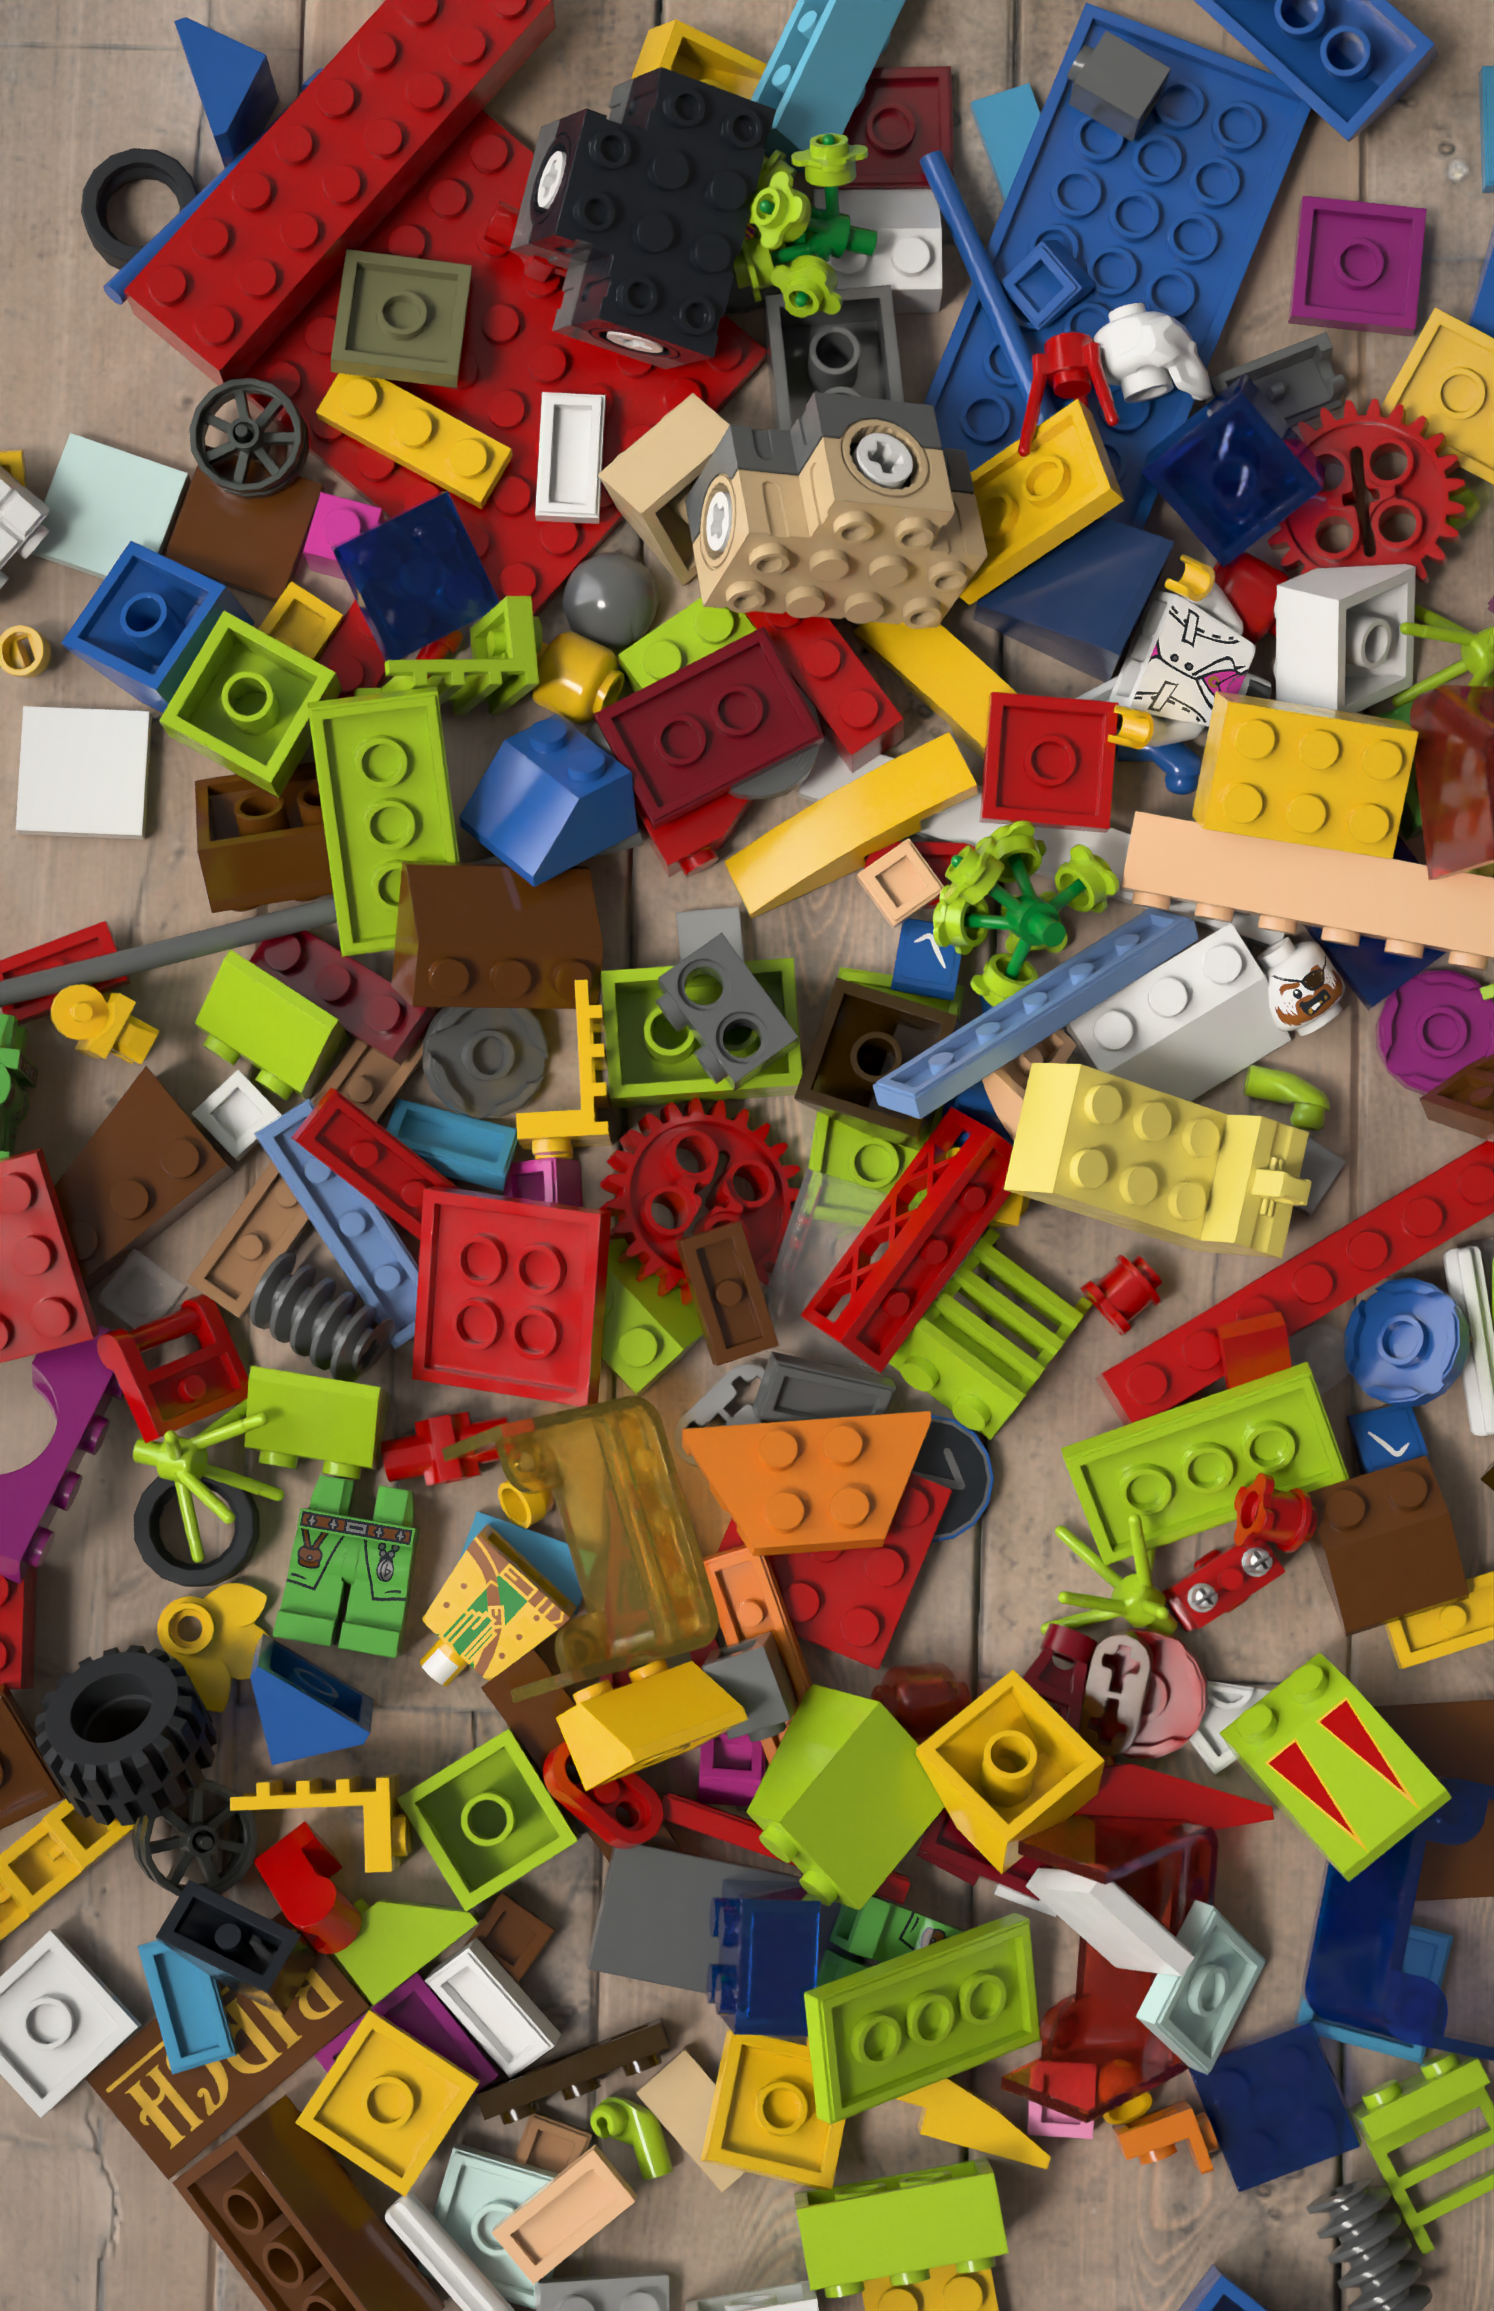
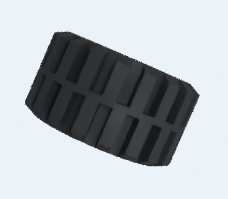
M131 1645L126 1652L120 1653L118 1647L104 1650L103 1657L92 1660L90 1656L78 1663L80 1666L78 1670L72 1674L65 1672L56 1681L59 1688L55 1692H47L41 1703L45 1712L36 1716L35 1728L39 1735L35 1740L39 1752L69 1804L72 1803L76 1812L84 1818L92 1815L96 1823L108 1826L116 1818L121 1826L135 1825L138 1817L147 1816L150 1821L162 1816L161 1810L170 1804L175 1808L187 1800L184 1793L189 1788L198 1789L204 1781L205 1777L201 1770L212 1767L215 1758L212 1746L217 1744V1734L212 1725L213 1721L184 1666L177 1659L170 1660L167 1652L155 1648L147 1653L144 1646Z

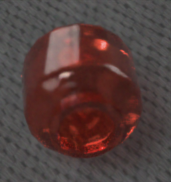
M936 1661L892 1667L883 1675L881 1684L873 1687L871 1699L881 1702L919 1746L971 1704V1696L967 1684L964 1681L957 1682L951 1669L947 1665Z

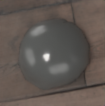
M602 552L581 562L571 573L565 586L562 604L569 626L573 632L604 647L616 650L626 647L632 642H637L648 632L657 609L661 604L659 589L650 569L631 555Z

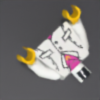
M1183 554L1180 557V560L1185 563L1183 577L1178 582L1168 578L1165 583L1166 589L1179 595L1153 589L1108 702L1119 703V705L1115 706L1114 713L1121 714L1123 718L1121 730L1115 736L1108 734V742L1133 749H1142L1145 746L1160 747L1196 739L1203 732L1205 726L1209 727L1216 691L1269 699L1271 683L1247 672L1255 654V645L1242 637L1243 622L1223 590L1214 582L1215 574L1211 566Z

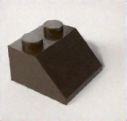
M836 977L794 1099L862 1133L920 1151L927 1140L937 1109L922 1119H918L879 1106L873 1085L884 1076L960 1029L962 1026L959 1016Z

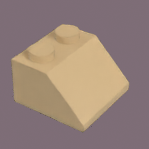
M694 393L675 409L667 413L661 421L626 451L619 454L611 464L598 474L619 512L674 579L682 586L697 575L693 550L694 543H692L685 499L730 425Z

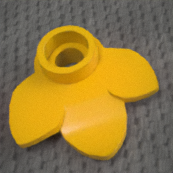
M242 1583L220 1585L203 1599L193 1596L178 1598L164 1608L157 1624L158 1639L163 1649L184 1666L206 1709L214 1712L225 1711L230 1698L232 1678L238 1680L251 1679L250 1674L256 1644L263 1633L269 1636L262 1628L254 1624L266 1605L267 1595ZM189 1616L198 1618L202 1624L200 1637L192 1642L184 1640L179 1632L180 1623Z

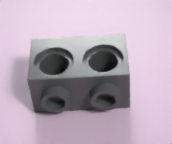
M722 932L658 977L659 988L664 995L658 998L656 1003L677 1032L686 1026L690 1029L702 1046L694 1052V1055L715 1084L726 1079L732 1089L736 1091L798 1045L797 1034ZM698 975H710L720 982L723 992L714 1003L698 1005L692 1002L685 993L688 982ZM748 1027L758 1034L761 1045L756 1053L746 1058H739L731 1055L725 1049L723 1039L733 1028Z

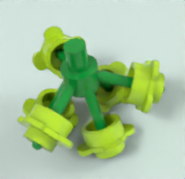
M827 133L814 136L810 139V148L791 155L793 165L798 167L805 166V179L809 184L825 187L826 209L816 208L810 203L804 193L792 188L797 170L784 162L786 154L776 150L770 158L764 156L756 192L751 195L748 207L750 212L748 221L756 225L754 238L746 240L744 235L740 255L736 256L732 271L735 274L734 277L739 289L751 286L755 302L762 301L760 289L771 286L780 288L783 293L785 309L793 316L805 318L820 311L830 315L838 313L843 300L839 294L835 293L838 285V276L833 267L828 263L830 257L840 259L844 251L872 256L877 243V231L850 225V216L840 213L838 186L855 180L856 161L868 157V148L863 145H848V138L845 135Z
M1018 821L996 829L990 836L981 839L976 844L975 850L970 846H966L958 855H954L945 873V877L952 881V884L946 885L942 889L940 902L937 904L933 914V936L935 943L939 947L954 946L956 953L961 955L969 954L973 947L980 945L985 940L989 929L1009 930V937L1005 941V947L1010 954L999 953L993 955L985 963L984 973L982 975H974L970 983L972 989L982 995L993 1007L1038 979L1036 969L1026 961L1029 951L1046 949L1050 953H1058L1064 949L1068 937L1059 916V912L1063 907L1069 905L1079 912L1091 910L1095 913H1102L1108 907L1106 900L1108 896L1116 894L1120 889L1119 881L1109 864L1100 856L1093 854L1087 846L1077 844L1070 849V861L1060 865L1055 874V885L1059 894L1045 891L1040 896H1037L1030 876L1040 868L1042 857L1045 855L1047 848L1043 840L1035 839V828L1030 821ZM997 880L1004 883L1017 882L1021 896L1010 894L996 883ZM987 894L1002 904V916L990 915L989 907L983 899Z

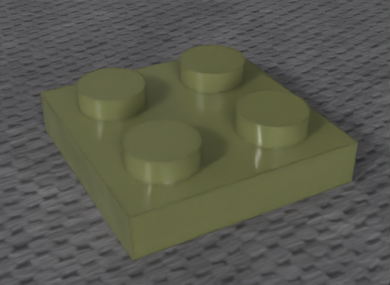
M346 249L331 354V372L457 388L472 265Z

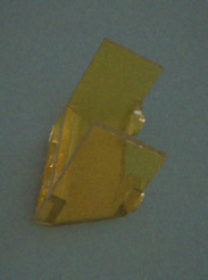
M631 1395L506 1423L442 1449L445 1462L497 1450L503 1472L510 1484L517 1490L526 1494H537L552 1490L588 1613L568 1620L557 1632L555 1654L561 1674L510 1690L514 1703L694 1651L707 1646L715 1638L719 1626L717 1607L664 1425L659 1412L648 1400L640 1396Z

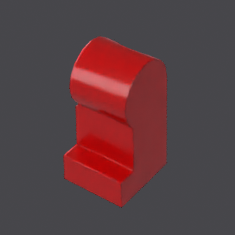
M306 1821L253 1860L288 1921L304 1934L309 1943L319 1953L327 1955L338 1953L355 1940L361 1928L362 1918L360 1912L336 1885L329 1880L331 1876L343 1867L332 1849Z

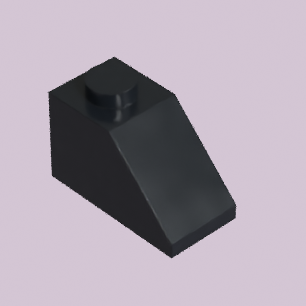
M188 1880L156 1935V1939L229 1989L283 2016L286 2014L317 1959L300 1934L191 1880Z

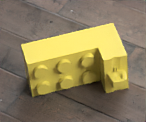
M1032 1063L1004 1190L1197 1252L1282 1258L1293 1206H1306L1308 1203L1312 1181L1299 1177L1309 1132L1279 1123L1264 1116L1227 1115L1082 1064Z

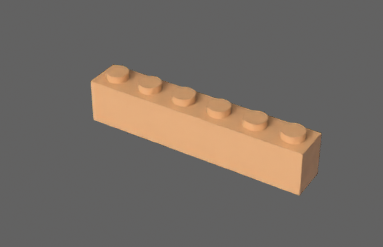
M1135 812L1121 883L1122 891L1133 893L1131 903L1133 905L1169 911L1171 900L1196 905L1194 916L1232 923L1234 912L1259 916L1257 928L1295 935L1297 924L1323 929L1321 940L1355 947H1359L1361 936L1386 940L1384 952L1422 959L1424 948L1450 953L1448 964L1486 971L1488 960L1494 961V878L1395 859L1206 830L1197 822Z

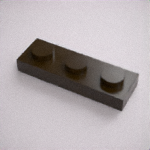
M658 2018L518 2073L511 2078L508 2077L485 2086L475 2096L484 2120L500 2115L503 2125L510 2124L540 2111L537 2100L561 2091L564 2100L567 2101L601 2087L598 2076L622 2067L627 2077L661 2064L662 2059L659 2052L670 2048V2039L662 2018Z

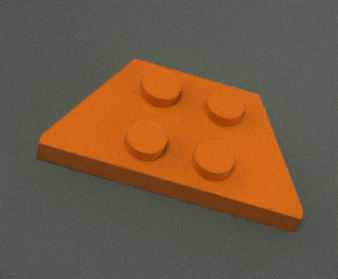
M931 1411L682 1429V1447L688 1457L692 1455L710 1483L709 1489L721 1508L727 1511L737 1525V1532L752 1556L883 1547L923 1441L929 1431Z

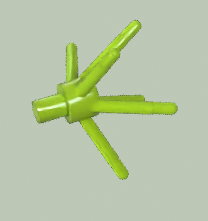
M1415 603L1414 617L1428 625L1404 622L1400 625L1401 633L1460 644L1462 659L1395 695L1392 699V704L1395 707L1405 705L1469 671L1474 676L1449 712L1447 721L1450 724H1457L1482 688L1478 750L1482 753L1488 752L1490 749L1494 710V626L1473 633Z
M247 1398L191 1439L177 1436L175 1431L169 1430L165 1433V1440L163 1442L153 1440L145 1444L141 1437L134 1446L133 1459L136 1463L157 1467L160 1478L175 1482L191 1556L196 1563L202 1562L205 1554L191 1492L224 1523L232 1524L235 1521L234 1513L200 1481L202 1477L275 1501H281L285 1496L284 1491L280 1488L208 1464L207 1447L268 1423L269 1417L263 1412L241 1419L247 1413Z
M1133 1513L1128 1517L1136 1573L1130 1574L1125 1578H1122L1109 1565L1104 1566L1103 1560L1065 1526L1059 1525L1056 1527V1536L1112 1586L1114 1590L1111 1598L1068 1591L1060 1592L1058 1595L1060 1603L1094 1610L1046 1622L1040 1627L1042 1634L1045 1635L1049 1623L1076 1629L1121 1616L1135 1628L1146 1626L1148 1629H1158L1169 1635L1174 1633L1178 1624L1177 1620L1164 1607L1165 1595L1152 1583L1156 1548L1147 1551L1141 1518L1137 1513Z

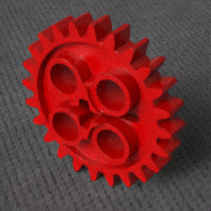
M1372 399L1366 415L1360 416L1352 401L1346 400L1344 418L1335 420L1325 407L1320 409L1323 427L1316 431L1305 422H1299L1298 427L1304 441L1298 446L1292 442L1282 440L1280 446L1289 458L1287 464L1268 463L1267 466L1270 474L1280 481L1279 486H1269L1261 489V495L1265 500L1277 504V508L1261 515L1262 522L1267 526L1281 527V530L1267 540L1272 550L1291 548L1280 562L1284 570L1287 572L1303 564L1304 568L1300 574L1302 575L1316 568L1407 564L1416 566L1415 578L1424 584L1430 582L1423 565L1428 559L1437 564L1446 565L1448 560L1443 551L1438 547L1440 542L1452 543L1459 542L1461 539L1459 532L1448 525V520L1467 516L1465 506L1450 501L1451 497L1467 490L1465 481L1463 479L1446 477L1460 466L1457 455H1447L1438 458V454L1447 444L1445 435L1439 433L1425 440L1424 436L1429 425L1427 418L1422 415L1409 426H1406V410L1402 404H1398L1388 418L1382 417V410L1378 399ZM1356 448L1363 451L1365 484L1372 498L1378 500L1369 505L1370 520L1376 544V554L1373 557L1365 555L1362 521L1355 507L1348 506L1358 502V490L1351 459V452ZM1388 453L1404 455L1407 458V467L1401 476L1393 480H1382L1374 475L1375 465L1383 455ZM1328 463L1342 466L1344 468V478L1338 487L1330 491H1319L1313 488L1312 478L1317 469ZM1397 514L1412 516L1416 520V528L1413 535L1407 540L1391 542L1383 537V527L1392 516ZM1334 525L1350 527L1353 530V539L1344 551L1328 553L1321 549V538L1329 527Z
M693 1098L685 1105L683 1115L679 1108L673 1102H670L660 1110V1120L649 1112L637 1122L641 1133L632 1129L628 1130L619 1139L626 1151L616 1150L606 1161L620 1174L608 1175L600 1182V1187L607 1192L615 1194L616 1198L607 1201L599 1209L611 1211V1216L618 1218L619 1223L610 1230V1240L625 1238L628 1244L618 1257V1261L623 1263L637 1258L642 1263L636 1275V1280L639 1283L653 1273L660 1277L657 1295L660 1297L666 1295L675 1286H680L682 1305H689L693 1302L675 1241L682 1239L684 1232L698 1213L702 1204V1198L697 1193L712 1181L719 1153L727 1157V1162L722 1174L714 1182L705 1200V1207L710 1211L695 1223L691 1232L692 1235L734 1221H741L761 1289L770 1283L766 1271L776 1275L788 1265L780 1253L789 1254L799 1247L800 1242L787 1230H795L806 1223L805 1216L790 1210L792 1205L797 1204L806 1197V1191L789 1188L787 1181L800 1171V1167L798 1165L781 1166L778 1158L786 1151L788 1145L784 1142L769 1147L764 1142L771 1127L768 1123L761 1125L754 1132L746 1128L749 1110L745 1108L730 1120L726 1118V1107L723 1100H718L711 1106L707 1115L704 1114L699 1098ZM677 1148L687 1149L695 1156L698 1162V1173L686 1171L680 1166L676 1158ZM733 1176L742 1177L751 1184L754 1190V1201L744 1200L737 1195L733 1187ZM652 1203L662 1204L670 1210L674 1218L673 1229L664 1228L656 1223L652 1216Z

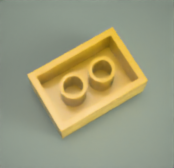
M1216 691L1192 817L1206 830L1393 859L1419 732L1400 720Z

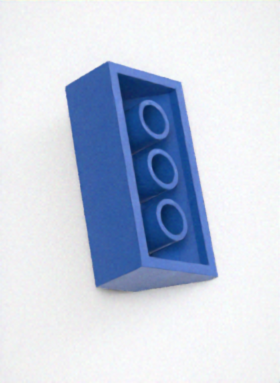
M1193 0L1348 142L1394 105L1439 55L1435 44L1387 0Z

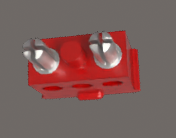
M1255 1538L1250 1548L1239 1547L1234 1543L1223 1551L1218 1549L1210 1551L1194 1562L1193 1571L1161 1592L1165 1595L1166 1603L1185 1632L1188 1633L1191 1630L1202 1628L1223 1613L1233 1611L1245 1603L1250 1595L1286 1571L1267 1542Z

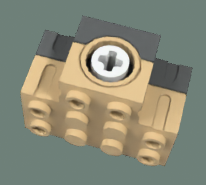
M820 392L812 394L806 404L805 413L801 418L798 417L790 431L769 429L768 431L751 429L749 426L730 424L685 499L692 543H694L693 550L703 607H728L731 611L737 613L758 611L784 614V612H787L795 618H809L813 616L842 619L844 617L850 622L858 624L868 622L905 623L906 626L914 629L938 627L988 556L976 496L973 494L974 487L966 450L941 449L942 446L933 405Z

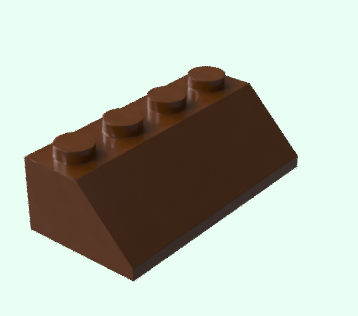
M287 2094L172 2182L267 2311H441L445 2308V2305L433 2291L428 2278L415 2267L394 2239L389 2226L383 2219L377 2216L353 2184L348 2171L335 2160L320 2139L295 2123L302 2112L296 2108Z

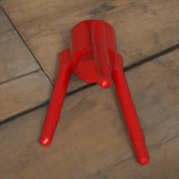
M1078 332L1055 335L1045 342V354L1040 353L1032 356L1033 379L1018 447V454L1020 456L1027 457L1030 454L1046 381L1053 387L1054 394L1058 397L1074 398V401L1079 399L1087 408H1089L1088 393L1091 391V384L1093 383L1107 424L1110 426L1118 424L1119 417L1102 367L1100 344L1094 342L1093 338L1089 335Z

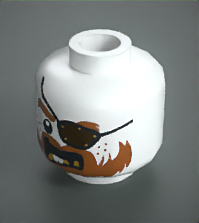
M1287 937L1274 943L1258 955L1257 960L1262 966L1260 969L1269 984V1007L1278 1030H1297L1300 1036H1304L1321 1028L1341 1012L1342 1007L1339 1001L1345 993V983L1317 942L1307 941L1293 945Z

